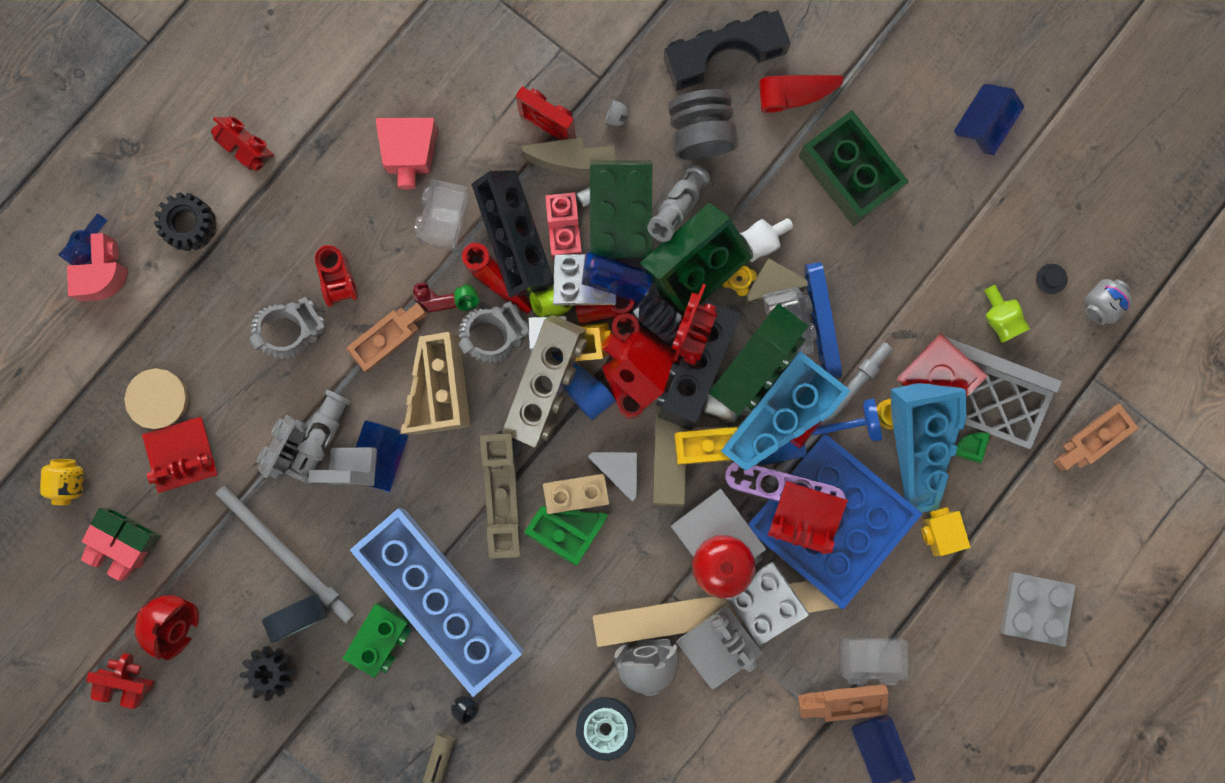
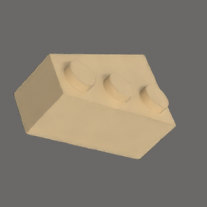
M445 332L419 337L412 376L414 377L411 392L406 402L408 408L405 423L402 424L400 434L413 436L471 427L462 350L458 345L460 342L458 335Z

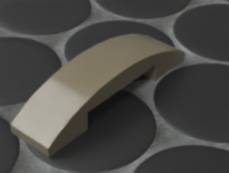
M512 433L480 435L488 523L489 559L520 557L518 497Z

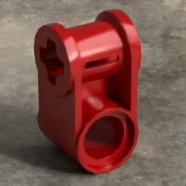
M332 245L320 247L315 254V264L326 305L331 307L334 305V302L349 298L353 300L358 299L357 287L345 254ZM331 254H337V264L332 268H326V258Z

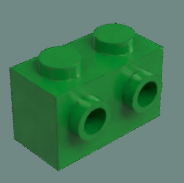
M382 602L375 603L342 659L373 678L378 677L382 672L387 674L396 657L392 656L398 645L403 647L412 632L408 628L411 624L410 621Z

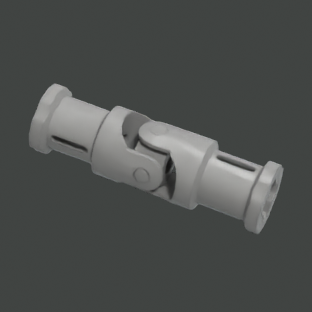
M691 165L686 169L683 180L675 184L666 200L660 205L658 215L652 217L649 221L647 228L652 237L663 242L669 241L675 232L674 228L684 221L689 211L699 199V192L705 189L710 181L709 174L705 169L698 165Z
M327 389L325 391L326 399L320 411L314 413L305 432V439L307 440L299 443L297 447L299 452L291 468H287L285 471L289 476L307 484H311L308 483L309 470H314L318 461L323 460L325 456L324 448L330 445L340 426L338 421L346 405H350L352 402ZM317 423H322L330 429L331 433L329 435L324 430L316 429L313 426Z

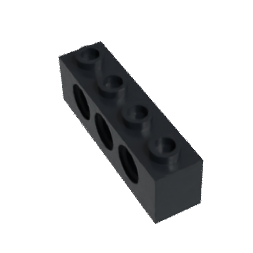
M489 171L471 183L509 298L530 295L531 292L542 291L553 285L554 279L517 171Z
M709 300L705 304H711L716 307L717 318L713 323L710 333L715 341L706 343L701 360H699L704 368H693L684 361V356L680 363L674 361L668 377L673 380L669 390H664V393L659 396L656 403L657 406L661 407L658 414L659 418L690 431L693 430L741 316L740 313ZM678 387H689L693 395H681Z

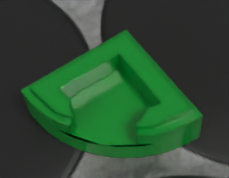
M978 432L962 437L957 444L958 448L955 456L978 464L982 463L990 434Z

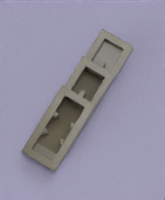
M672 379L667 380L665 389L669 390ZM687 386L678 387L679 393L687 396ZM655 404L653 506L684 507L686 464L677 465L674 433L686 432V429L659 418L658 414L661 407Z

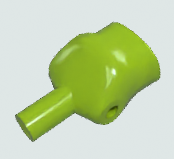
M554 285L549 286L543 291L530 293L531 306L538 317H549L552 315L560 317L573 306L553 304Z
M996 285L984 290L993 306L986 313L985 318L997 333L1001 343L1031 329L1024 318L1022 308L1017 300L1004 301Z

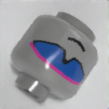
M1110 279L1101 280L1084 299L1085 313L1091 320L1100 325L1118 322L1131 308L1133 303L1132 296L1129 293L1131 291L1129 286L1118 279L1115 281Z

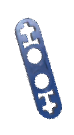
M821 262L805 264L804 275L808 283L807 293L821 368L835 379H840L842 377L841 361L824 268Z

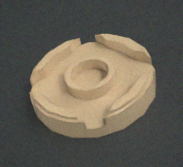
M154 368L145 370L132 379L126 389L124 401L126 411L134 422L144 428L158 430L176 424L175 422L180 417H183L187 411L189 396L186 385L177 375L168 370Z

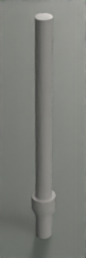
M884 342L870 359H865L858 367L859 372L846 386L851 391L833 414L823 420L819 427L829 425L865 382L875 377L880 371L878 367L893 351L890 345ZM821 434L811 436L805 443L806 451ZM799 459L783 461L775 468V471L787 474ZM769 475L765 480L774 489L778 485L777 479Z
M226 486L221 487L216 492V495L319 596L322 605L326 609L329 607L346 624L355 616L339 599L340 595L331 586L328 588Z

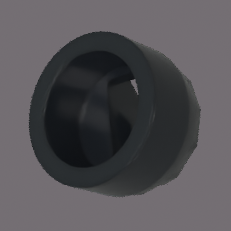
M467 696L456 698L454 700L456 705H451V714L461 725H465L476 716L479 705Z

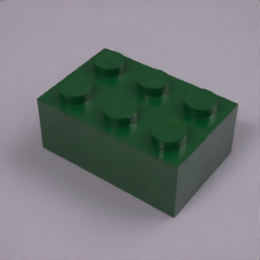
M853 110L805 144L799 154V158L853 226L901 192L909 183L908 179Z
M590 160V258H646L652 253V236L647 228L652 218V160Z
M708 203L681 226L669 241L663 242L642 260L640 265L663 300L681 316H684L692 293L699 295L702 285H706L699 304H701L753 257L731 218L711 203Z
M778 303L709 394L738 416L746 406L752 410L763 396V393L771 387L780 372L788 366L797 351L804 344L806 339L802 335L809 325Z

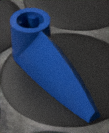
M552 354L557 361H563V357ZM574 363L573 368H576V373L569 386L565 385L564 390L592 421L612 405L615 399L599 380Z

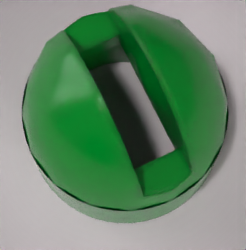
M463 284V287L458 286L454 291L455 305L459 310H471L479 304L478 293L472 285Z

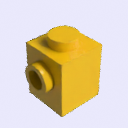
M609 324L579 325L586 329L583 339L587 340V344L581 357L576 356L575 361L603 359L609 354L603 351L601 346L606 338L613 334L612 330H609Z
M948 507L931 511V517L922 520L924 527L921 528V534L925 544L930 545L933 556H944L971 548L960 511L949 512Z

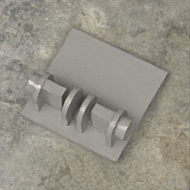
M590 254L555 255L553 304L616 305L615 258H590Z
M288 414L285 415L283 420L279 418L271 431V435L274 438L270 446H264L256 460L260 464L258 470L263 477L267 478L269 475L279 480L281 475L285 476V471L291 464V461L279 456V454L294 459V455L282 449L285 445L298 451L295 445L286 441L288 439L299 445L305 437L307 424L297 419L294 420Z
M773 562L765 564L755 573L751 585L742 594L733 598H726L759 646L810 615Z
M727 605L676 641L712 690L742 669H746L747 672L754 670L758 665L756 659L763 655L762 651Z

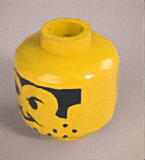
M52 459L50 464L42 467L40 494L47 499H51L52 505H70L72 499L82 496L84 470L81 466L76 465V460Z

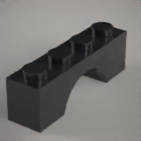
M779 10L771 13L769 11H762L755 14L750 20L744 22L735 20L726 24L723 29L714 32L713 30H705L699 33L696 38L687 41L679 39L671 42L664 50V62L675 91L702 83L704 81L706 65L712 57L722 51H744L751 55L758 63L787 54L791 42Z

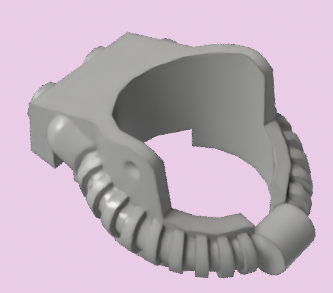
M304 297L298 300L297 304L293 302L286 306L275 304L272 307L270 305L267 306L268 308H263V311H259L258 315L254 316L255 319L252 320L250 327L252 330L250 332L253 336L249 338V341L256 351L262 349V352L264 354L268 353L270 357H280V359L286 357V359H290L291 357H296L295 355H300V352H304L305 348L309 346L308 343H315L318 339L317 336L324 332L326 323L321 316H317L313 302L311 300L308 301ZM277 319H288L299 327L301 335L297 341L287 347L273 346L266 343L261 336V328L264 322L268 324Z
M511 301L505 303L502 308L493 307L490 310H473L461 321L462 323L459 326L461 328L459 329L461 341L458 345L465 355L470 353L471 357H476L478 361L482 360L484 363L485 361L488 363L501 362L502 359L505 360L507 356L511 355L510 352H513V348L521 345V340L529 334V324L527 321L522 320L518 307L515 304L513 305ZM480 323H491L502 331L504 346L496 351H484L474 347L469 339V329Z

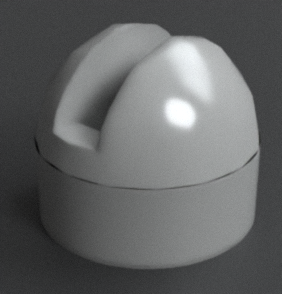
M612 100L605 123L612 126L625 124L627 120L621 117V115L629 116L628 108L621 102Z

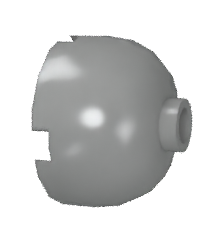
M656 637L638 640V646L628 648V643L618 648L614 656L616 669L621 681L627 688L637 693H642L645 696H654L667 688L675 680L678 672L679 658L677 646L674 644L672 647L670 640Z

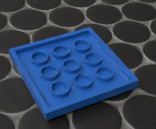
M825 433L790 475L835 486L844 493L845 498L848 500L833 539L835 543L832 553L823 555L819 551L809 548L804 549L802 546H794L793 543L780 539L775 540V538L768 536L779 503L769 499L748 526L763 544L843 610L920 518L922 513Z

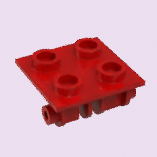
M704 284L699 295L692 293L671 349L677 351L673 360L675 362L678 355L684 356V361L695 365L696 361L701 360L704 347L708 341L706 336L710 335L713 323L717 318L714 305H698L706 286Z
M202 417L142 434L151 471L146 474L147 480L150 484L155 483L157 493L218 475Z
M786 481L768 536L775 538V540L780 539L793 543L794 546H802L804 549L809 548L819 551L823 555L832 553L835 543L833 539L848 500Z

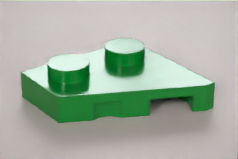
M541 506L524 534L577 567L609 515L602 512H580V510L547 514V508Z

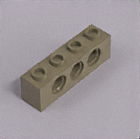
M554 315L544 319L502 430L503 434L512 433V438L534 448L543 441L549 440L555 426L551 423L554 413L558 414L565 401V397L562 396L564 387L571 384L576 373V368H573L576 356L580 358L585 350L587 340L583 338L586 329ZM553 347H557L562 351L563 361H557L553 357ZM542 376H547L551 379L552 389H547L543 386L541 382ZM531 404L540 407L542 411L541 417H537L532 413Z

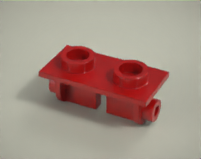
M233 116L213 118L217 123L211 130L213 140L229 153H233L236 146H238L239 149L234 157L247 169L257 172L264 165L261 161L263 158L274 157L275 154L266 148V142L244 129L245 125L239 119Z

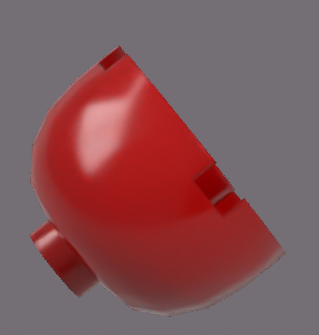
M716 535L703 541L696 550L692 560V574L697 585L708 595L719 599L733 598L742 594L751 585L756 572L755 558L750 548L742 540L730 535Z
M164 595L153 599L139 610L136 617L135 638L139 646L156 659H173L191 641L192 638L186 637L191 624L197 628L199 610L195 604L175 595Z

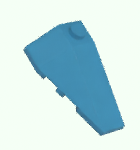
M797 351L788 366L780 372L771 387L765 391L758 403L722 448L721 452L747 471L817 423L830 417L851 390L801 351Z
M922 383L891 389V415L905 500L921 513L939 509L949 477L946 472L951 456H955L958 448L955 442L959 429H963L966 422V390L963 388Z

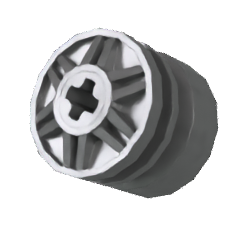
M719 89L693 91L680 95L668 103V112L672 116L670 118V125L674 129H678L672 137L676 158L687 161L705 160L723 156L737 149L736 126L732 122H728L733 117V109L730 107L732 102L731 95L727 91Z

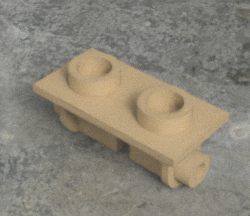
M604 474L543 483L547 514L609 504Z

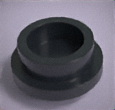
M1047 264L1040 268L1036 274V284L1046 294H1057L1067 285V273L1057 264Z

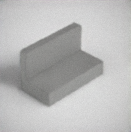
M331 448L329 470H309L308 483L374 486L377 450L376 448Z

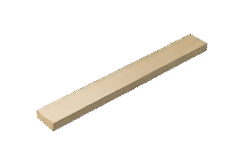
M808 581L788 583L808 613L839 608ZM714 596L593 615L597 647L687 633L726 605L741 624L743 622L726 598L719 599Z

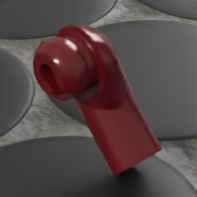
M418 283L413 287L414 300L428 312L457 308L454 293L438 296L426 283Z

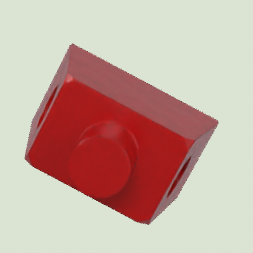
M639 332L632 333L625 341H621L613 334L609 335L602 344L601 349L613 357L608 371L610 378L639 405L646 408L664 393L675 354Z

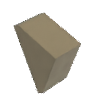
M768 258L744 300L745 306L802 292L808 286L807 280Z

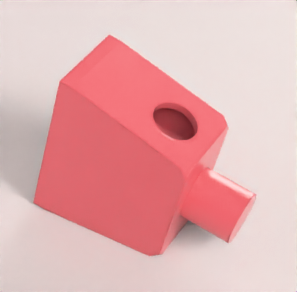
M376 118L383 167L387 173L397 174V187L399 189H415L416 174H428L431 171L438 127L434 118Z

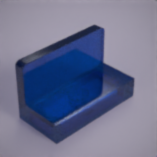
M984 84L954 132L957 136L974 139L984 154L994 155L1025 106L1013 88Z
M588 252L584 257L582 284L639 302L652 286V275L643 273L642 269Z
M365 420L355 448H376L374 486L370 487L390 492L409 435L400 434V430Z
M888 715L877 716L852 726V733L872 783H890L897 779L902 783H908L916 780L891 717Z

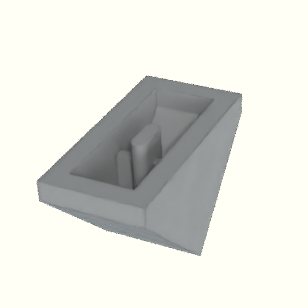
M592 452L588 456L631 502L637 497V453Z

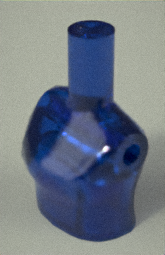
M97 213L85 229L72 232L66 246L58 255L71 265H85L88 261L92 260L91 234L98 233L108 220Z

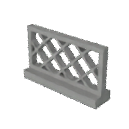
M946 337L987 374L986 383L978 386L968 396L974 412L966 415L965 424L1031 449L1054 392L1058 393L1062 381ZM988 374L997 377V379L991 381ZM1003 380L1010 382L1015 394L999 401L993 385ZM1017 385L1026 388V390L1019 392ZM988 387L995 403L979 409L972 394ZM1033 391L1044 395L1039 407L1028 412L1022 396ZM1017 399L1023 414L1007 420L1001 405ZM997 407L1003 423L994 427L986 426L981 413ZM1036 414L1035 417H1034V420H1033V422H1032V419H1031L1030 416ZM977 416L979 423L970 420V418ZM1026 419L1030 428L1025 441L1015 437L1010 427L1011 424ZM1005 427L1008 434L999 431V429Z

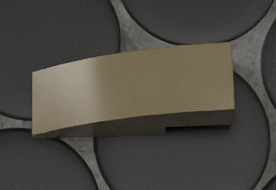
M582 137L522 145L524 160L538 167L575 177L590 178V160H616L614 145L584 149Z

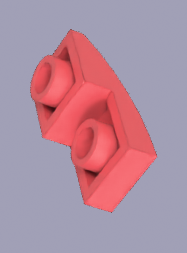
M575 192L545 195L552 260L555 259V255L582 254Z

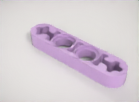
M732 463L725 473V480L730 488L777 502L780 500L786 481L794 484H803L807 488L814 490V487L820 488L821 492L827 494L833 492L835 493L834 496L846 499L844 493L835 486L756 465L747 471H743L744 475L750 477L754 476L753 471L760 473L755 481V490L749 488L752 483L750 481L742 480L740 485L735 484V478L731 477L730 473L736 472L738 468H742L738 464ZM770 475L777 479L778 489L774 493H766L761 488V480L764 476Z

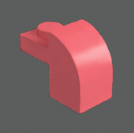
M104 233L91 234L92 264L67 266L69 297L78 301L103 300L116 294L124 285L128 268L116 262L119 258L118 245L113 238Z

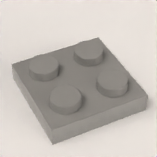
M1010 572L1000 633L1065 647L1075 585Z

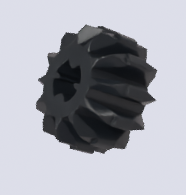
M647 292L636 303L637 305L632 310L633 315L663 341L670 342L674 336L676 337L683 317L656 293Z
M265 646L262 653L258 649L251 652L252 659H245L242 664L249 671L240 673L239 677L243 679L248 678L249 683L243 686L244 690L255 688L253 698L257 699L263 694L265 701H270L273 699L274 694L278 697L285 694L284 687L289 688L293 685V681L287 676L295 674L296 669L287 668L286 664L292 661V657L288 656L281 659L283 655L282 648H277L273 652L271 646ZM267 668V671H273V677L269 678L268 675H263V670Z

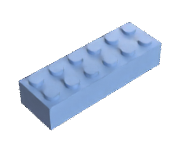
M398 508L350 549L353 555L472 697L523 654L524 649L405 509Z

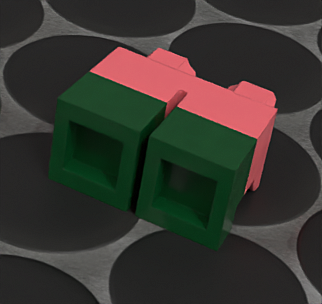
M99 508L81 541L87 545L81 561L93 567H100L105 557L108 556L114 559L107 574L118 581H125L134 568H142L145 556L150 548L157 544L162 535L112 508Z

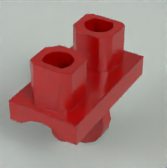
M124 653L119 661L110 659L107 668L116 670V672L99 669L96 673L88 672L86 682L93 683L91 700L110 702L112 701L114 689L117 688L123 690L120 706L136 709L141 706L145 693L153 690L155 680L130 675V673L139 675L142 666L133 664L134 657L132 654Z

